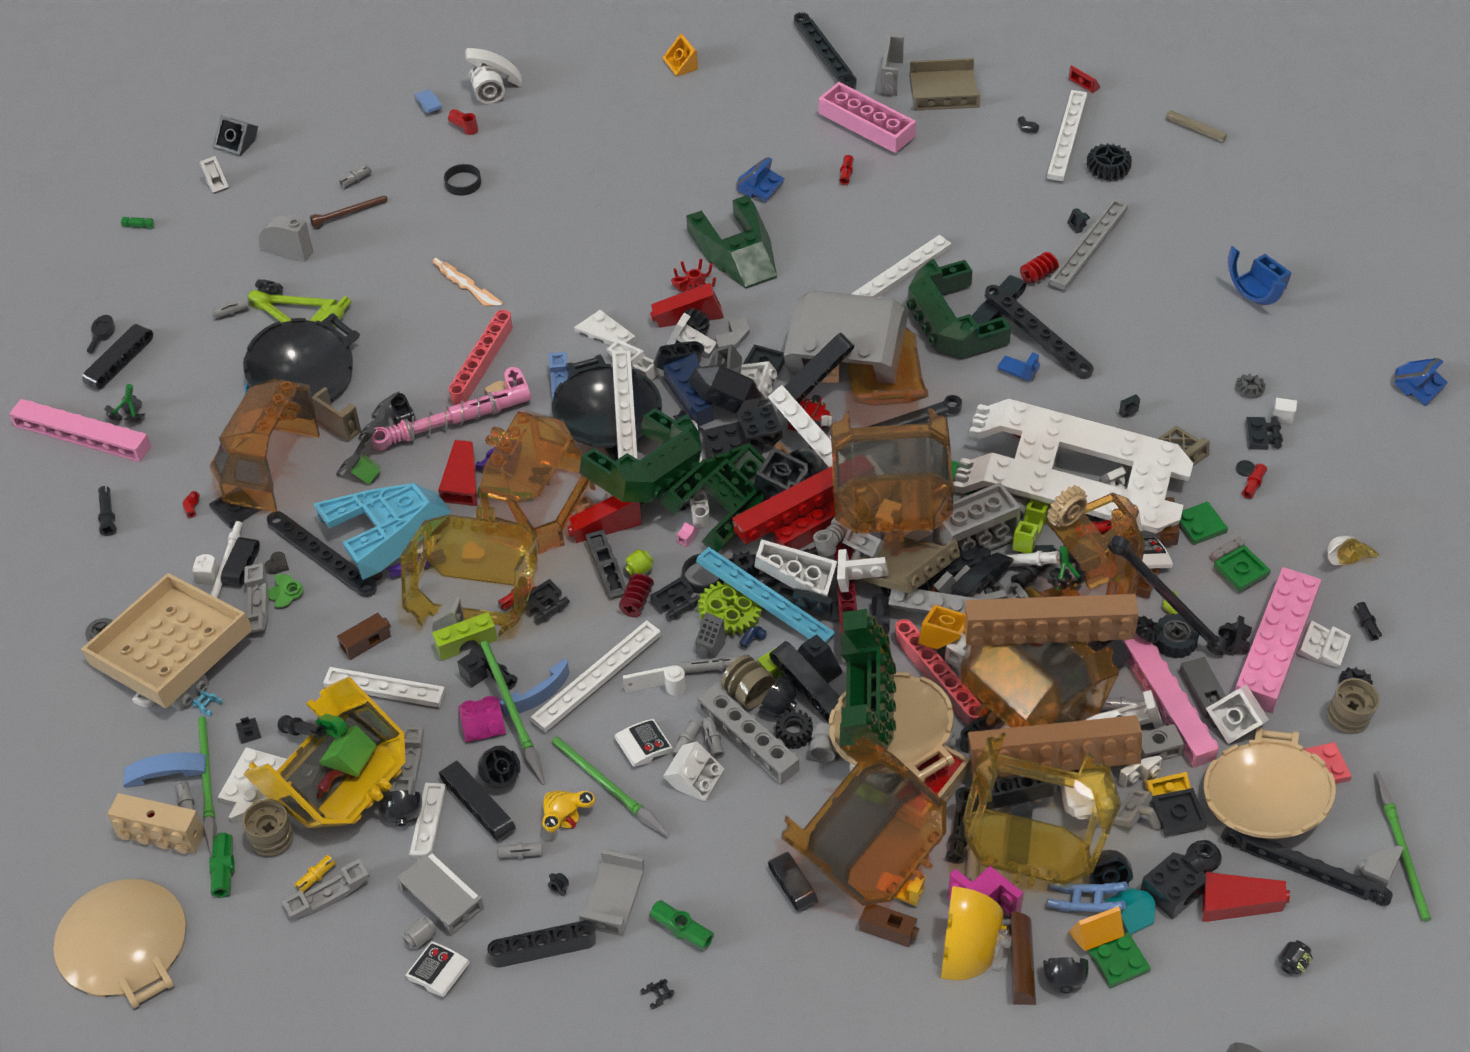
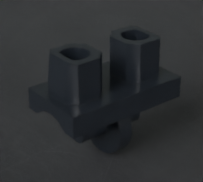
M1240 615L1237 618V622H1227L1218 629V635L1229 643L1226 654L1230 656L1235 651L1245 654L1250 647V643L1242 638L1247 639L1251 635L1252 627L1244 624L1245 617Z

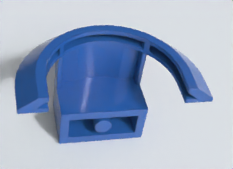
M1231 246L1228 255V270L1237 290L1244 297L1257 304L1270 305L1277 302L1281 298L1283 291L1287 288L1292 272L1267 254H1263L1254 259L1249 272L1239 277L1237 261L1240 251Z

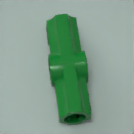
M225 832L214 836L213 856L209 859L211 894L218 898H224L231 894V875L235 871L233 836Z
M662 900L656 901L652 906V910L649 913L650 917L670 929L676 938L686 939L702 950L709 947L714 938V933L692 920L689 913L678 911Z

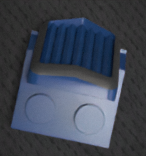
M766 157L741 175L736 185L738 186V191L748 195L750 198L755 195L766 202L784 183L785 178L770 170L772 159Z
M1440 358L1410 361L1396 368L1394 374L1396 382L1394 384L1406 396L1412 393L1425 406L1448 383L1436 371L1443 361Z

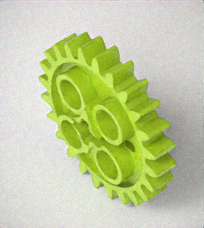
M717 581V586L710 584V589L705 588L704 594L701 593L698 600L700 620H703L706 612L724 619L725 636L728 632H731L732 636H735V632L742 635L743 630L746 631L750 627H755L756 623H759L762 612L761 606L726 582L722 585Z

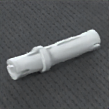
M1037 551L1036 553L1006 555L1014 559L1010 566H1043L1044 564H1059L1061 561L1059 551Z

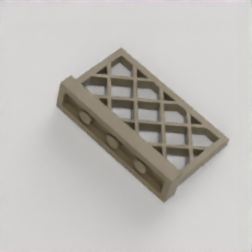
M1178 426L1157 438L1171 443H1183V446H1180V448L1193 462V466L1209 455L1210 441L1208 439L1202 438L1199 440ZM1176 433L1179 434L1180 436H1182V438H1171V437H1172L1173 435H1175ZM1185 443H1193V445L1185 446ZM1123 464V466L1132 470V466Z

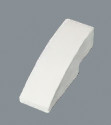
M617 340L606 349L611 357L612 351L630 350L631 368L635 369L636 373L643 377L647 376L651 381L660 374V369L655 367L653 363L654 360L645 357L644 351Z

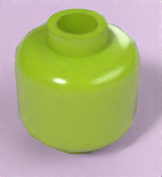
M637 549L625 559L627 566L624 568L630 576L638 573L646 574L653 569L652 563L654 560L646 550Z

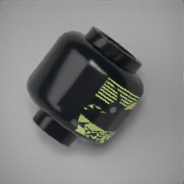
M1299 940L1288 942L1278 956L1282 964L1281 969L1289 975L1304 973L1313 960L1310 953L1311 949Z

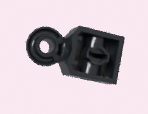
M773 447L756 474L754 487L771 496H775L806 480L808 466L795 457Z
M1209 840L1196 841L1187 848L1186 855L1173 852L1143 877L1140 890L1149 892L1155 904L1173 920L1203 894L1206 883L1203 872H1212L1218 869L1222 861L1221 852Z

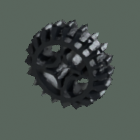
M1108 143L1106 145L1100 144V146H1095L1094 149L1090 150L1087 155L1086 165L1092 176H1097L1098 179L1103 178L1104 181L1106 179L1110 181L1112 179L1118 180L1119 178H1124V175H1128L1132 166V156H1130L1129 151H1126V148H1121V145L1116 146L1114 143L1112 145Z

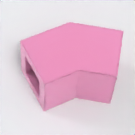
M685 522L682 529L676 534L677 542L687 547L694 540L699 529Z

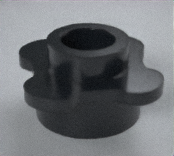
M551 873L549 875L550 882L548 887L553 892L564 896L566 894L565 889L569 886V880L562 873Z

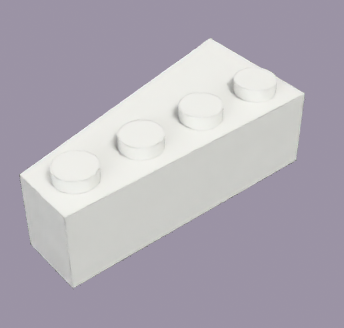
M761 539L754 567L794 589L797 588L827 597L837 561Z

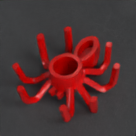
M699 259L698 269H691L689 271L686 270L684 261H681L682 270L686 276H678L677 269L673 268L675 277L671 279L672 285L679 292L691 290L690 285H692V289L696 286H701V283L705 285V277L711 274L713 264L710 263L708 272L703 274L700 271L703 259ZM716 277L712 280V287H715Z

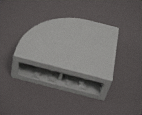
M277 216L269 221L259 235V245L262 251L306 262L313 253L307 222L289 216Z

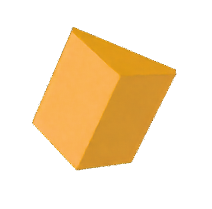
M680 33L662 57L676 76L698 70L697 51L687 38Z
M1117 906L1080 920L1068 932L1084 951L1124 936L1121 910Z

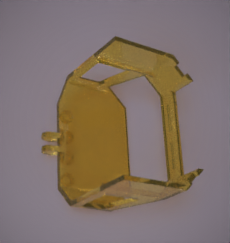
M477 505L476 518L448 514L423 521L401 554L402 608L407 613L410 612L417 619L416 622L422 627L428 616L437 614L440 606L443 605L433 603L419 589L418 583L426 560L445 577L513 585L514 609L508 613L462 607L465 620L489 612L495 625H502L498 632L499 638L506 630L518 623L525 611L538 570V535L524 524L494 520L495 507L490 506L488 509V519H482L483 505ZM423 536V551L418 561L417 543Z
M1005 732L999 734L998 738H987L976 766L963 817L967 843L980 865L986 868L991 866L993 869L1014 874L1013 881L1015 885H1020L1023 881V876H1027L1026 884L1028 888L1035 886L1036 879L1045 880L1051 884L1066 885L1093 873L1121 806L1111 768L1105 764L1100 766L1094 762V756L1088 752L1079 773L999 754L1006 736ZM997 770L1074 788L1093 801L1094 804L1085 840L1083 841L1062 826L986 809L987 802L992 801L991 792L998 776ZM978 793L980 804L978 809L972 812ZM1099 819L1102 832L1091 857L1090 846Z

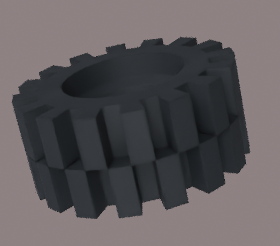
M792 709V713L786 710L785 715L783 713L779 715V718L776 720V738L781 739L785 747L790 745V749H793V746H797V749H799L800 744L804 747L807 745V742L811 741L813 722L806 712L802 714V710H799L796 713L795 709ZM791 725L802 727V730L797 733H791L786 729Z

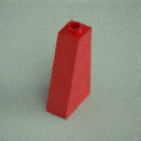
M711 283L651 304L652 312H650L652 321H656L659 328L677 325L684 312L688 308L693 309L694 307L698 311L701 310L703 314L706 313V317L710 320L724 318L721 304Z
M454 440L438 489L439 497L444 503L478 505L475 452L473 442Z
M614 496L569 517L570 525L567 526L569 536L574 537L576 543L586 541V534L603 529L605 535L640 526L642 525L640 503L622 502Z
M1206 872L1202 921L1210 922L1282 912L1285 903L1290 901V890H1286V881Z

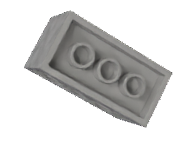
M999 482L934 509L932 541L934 544L945 546L955 538L957 539L959 552L971 547L974 551L982 549V547L992 550L1014 540V532L1020 522L1021 507L1004 485Z

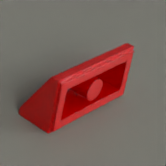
M1073 65L1070 66L1069 79L1092 93L1100 89L1096 79Z

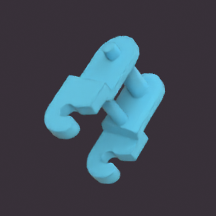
M200 691L201 696L197 700L191 701L193 707L199 708L201 713L207 716L212 715V712L210 710L207 711L205 708L209 701L218 704L223 702L221 698L218 699L217 695L213 693L208 694L204 691ZM204 698L207 699L203 704L200 703Z

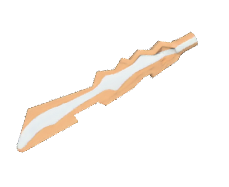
M437 257L433 259V263L440 268V272L445 274L447 279L452 280V283H457L460 289H468L483 306L503 305L502 301L486 289L481 290L475 286V282L458 272L457 268L441 261Z

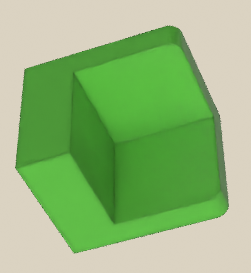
M362 453L361 457L351 467V472L367 484H370L380 472V465Z

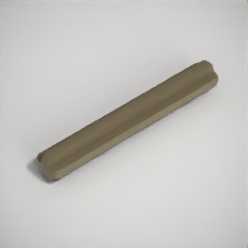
M1169 110L1166 119L1220 142H1224L1227 134L1223 131L1172 110Z

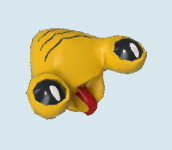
M560 790L547 792L543 799L544 816L542 825L544 829L550 833L556 832L559 827L574 829L579 820L577 808L592 807L596 800L593 793L588 791L573 793Z

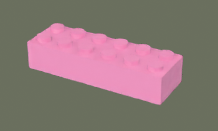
M840 82L819 97V114L894 153L898 152L916 136L915 120Z

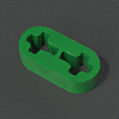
M324 714L316 720L317 725L325 726L326 730L321 731H326L328 736L340 738L348 732L346 723L338 716Z

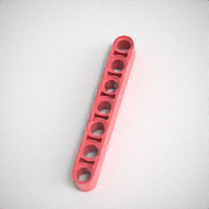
M508 310L496 312L450 384L449 393L453 405L461 404L462 400L464 402L468 401L510 334L513 326L511 313Z
M907 619L899 620L895 627L896 642L922 674L943 689L950 699L953 711L967 726L984 714L983 706L934 648H928L918 643L920 631Z

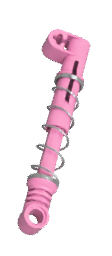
M509 367L504 373L506 389L498 392H487L486 396L480 397L478 395L476 399L467 402L462 400L461 404L451 407L445 406V412L433 415L429 411L428 417L416 420L412 416V422H409L405 418L397 426L393 425V428L391 426L388 427L389 429L386 427H376L374 429L377 430L371 437L372 446L377 451H384L392 445V442L396 444V441L399 443L401 439L407 442L413 441L415 434L423 432L426 436H429L433 428L439 427L445 431L449 423L462 425L464 421L478 420L480 416L489 413L494 415L500 413L502 409L530 401L531 394L525 378L519 368ZM513 379L516 381V386H514V387H513ZM379 437H383V438H384L383 440H380V441H379V440H376V439L379 438Z

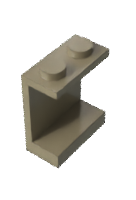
M326 387L312 397L318 423L347 442L351 441L361 432L357 410L354 405L350 403L340 412L334 409Z

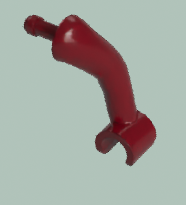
M338 770L329 771L317 785L319 789L317 798H321L323 792L329 791L335 778L347 773ZM347 774L349 778H355V776Z

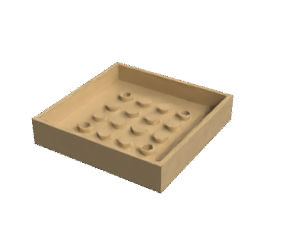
M167 573L82 647L81 650L90 666L160 706L167 708L251 632L253 628L245 612Z

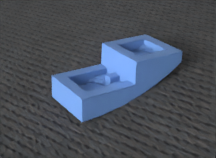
M430 89L414 94L415 99L421 103L422 109L425 112L430 113L442 108L441 103Z

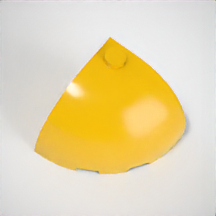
M952 886L942 963V979L967 980L974 978L988 970L997 958L1000 940L1005 939L1007 926L1002 925V908L989 896L971 889Z

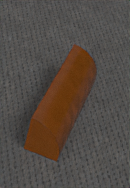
M1011 911L1009 932L1013 1005H1036L1032 921L1026 914Z

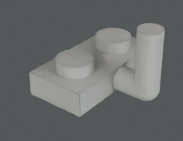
M850 525L842 543L855 549L851 560H857L861 557L862 553L877 558L885 541Z
M1132 789L1113 816L1114 824L1133 828L1141 815H1147L1153 829L1161 828V823L1154 809L1147 807L1153 798L1151 793Z

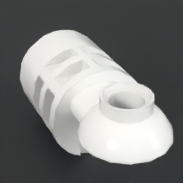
M484 63L480 67L474 65L471 68L469 76L477 100L484 104H493L501 100L505 94V88L500 71Z

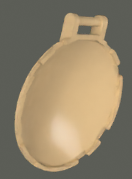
M896 672L894 674V681L896 683V693H894V700L896 702V712H894L896 731H894V739L887 750L856 753L840 748L842 707H846L845 691L839 697L838 704L831 711L829 735L835 750L852 765L874 772L905 770L920 785L925 782V778L946 765L950 766L955 763L952 755L943 747L953 728L954 714L952 704L943 689L933 681L923 676L921 678L914 677L906 672ZM935 755L940 758V760L922 771L916 768Z
M1257 727L1255 740H1249L1248 744L1241 746L1233 745L1224 750L1217 760L1211 762L1204 778V795L1214 815L1230 828L1253 837L1269 839L1287 838L1311 830L1327 817L1335 801V780L1333 774L1327 769L1326 763L1318 755L1303 750V746L1299 745L1300 732L1268 731Z
M124 879L101 885L79 898L65 913L58 925L53 946L58 970L63 978L75 989L78 988L87 992L88 995L104 998L106 995H119V997L126 995L132 1008L135 1009L140 1006L139 1003L166 988L169 990L174 987L167 972L171 968L170 965L176 956L180 955L185 943L184 937L187 925L184 911L179 901L170 891L151 881ZM162 979V981H160L159 983H157V984L151 986L150 988H148V989H146V990L142 991L141 993H139V994H137V995L134 996V994L138 993L139 991H141V990L147 988L148 986H150V985H152V984H154V983H156L157 981H159V980Z

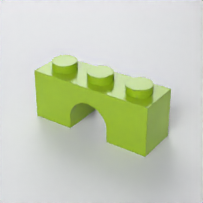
M1030 499L1025 510L1024 521L1020 520L1014 532L1013 550L1022 553L1033 552L1048 520V503Z
M489 612L432 632L434 644L441 661L459 655L461 645L467 641L475 640L481 645L483 641L492 643L498 640L496 628Z

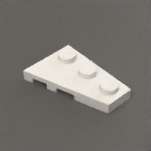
M601 310L574 327V333H584L588 335V338L603 340L604 344L610 346L617 340L630 345L636 341L635 335Z

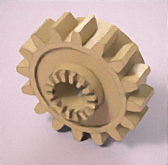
M1073 485L1072 488L1069 486L1065 492L1061 491V495L1056 496V500L1050 504L1052 508L1047 511L1049 513L1047 515L1048 520L1058 527H1066L1076 522L1087 507L1086 492L1076 485Z

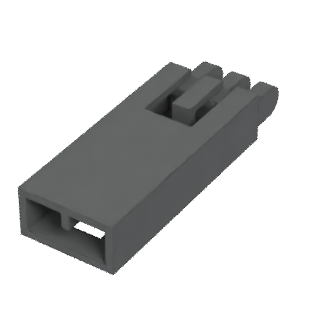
M1205 657L1181 663L1179 671L1205 718H1208L1213 728L1217 727L1206 710L1210 703L1205 694H1211L1209 700L1213 704L1226 697L1207 660Z

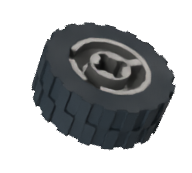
M1165 615L1158 620L1157 626L1162 628L1163 636L1160 641L1153 644H1155L1161 654L1177 659L1185 658V656H1189L1195 651L1199 634L1180 615Z

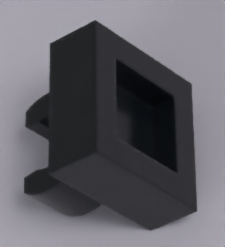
M1076 208L1072 210L1067 223L1076 233H1080L1087 226L1086 222L1090 219V216Z
M249 717L240 719L241 722L236 723L241 744L261 738L256 718L249 719Z

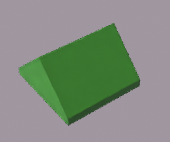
M355 725L348 728V732L340 738L334 739L320 760V764L358 777L377 748V745Z

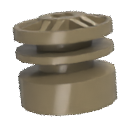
M743 655L734 660L727 667L721 679V687L732 697H735L746 709L758 707L773 684L775 685V677L764 667H761L750 655Z
M1349 678L1343 680L1338 684L1328 705L1327 717L1331 724L1342 732L1352 734L1362 732L1368 727L1380 702L1379 694L1375 687L1362 679Z
M265 799L253 803L246 809L243 815V827L254 852L266 857L276 856L284 852L293 841V828L283 804L276 800Z

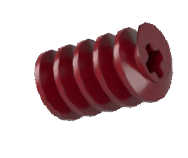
M640 573L631 575L619 602V608L625 615L629 617H639L641 615V611H643L644 605L647 602L646 599H648L649 593L652 590L651 587L654 585L653 579Z

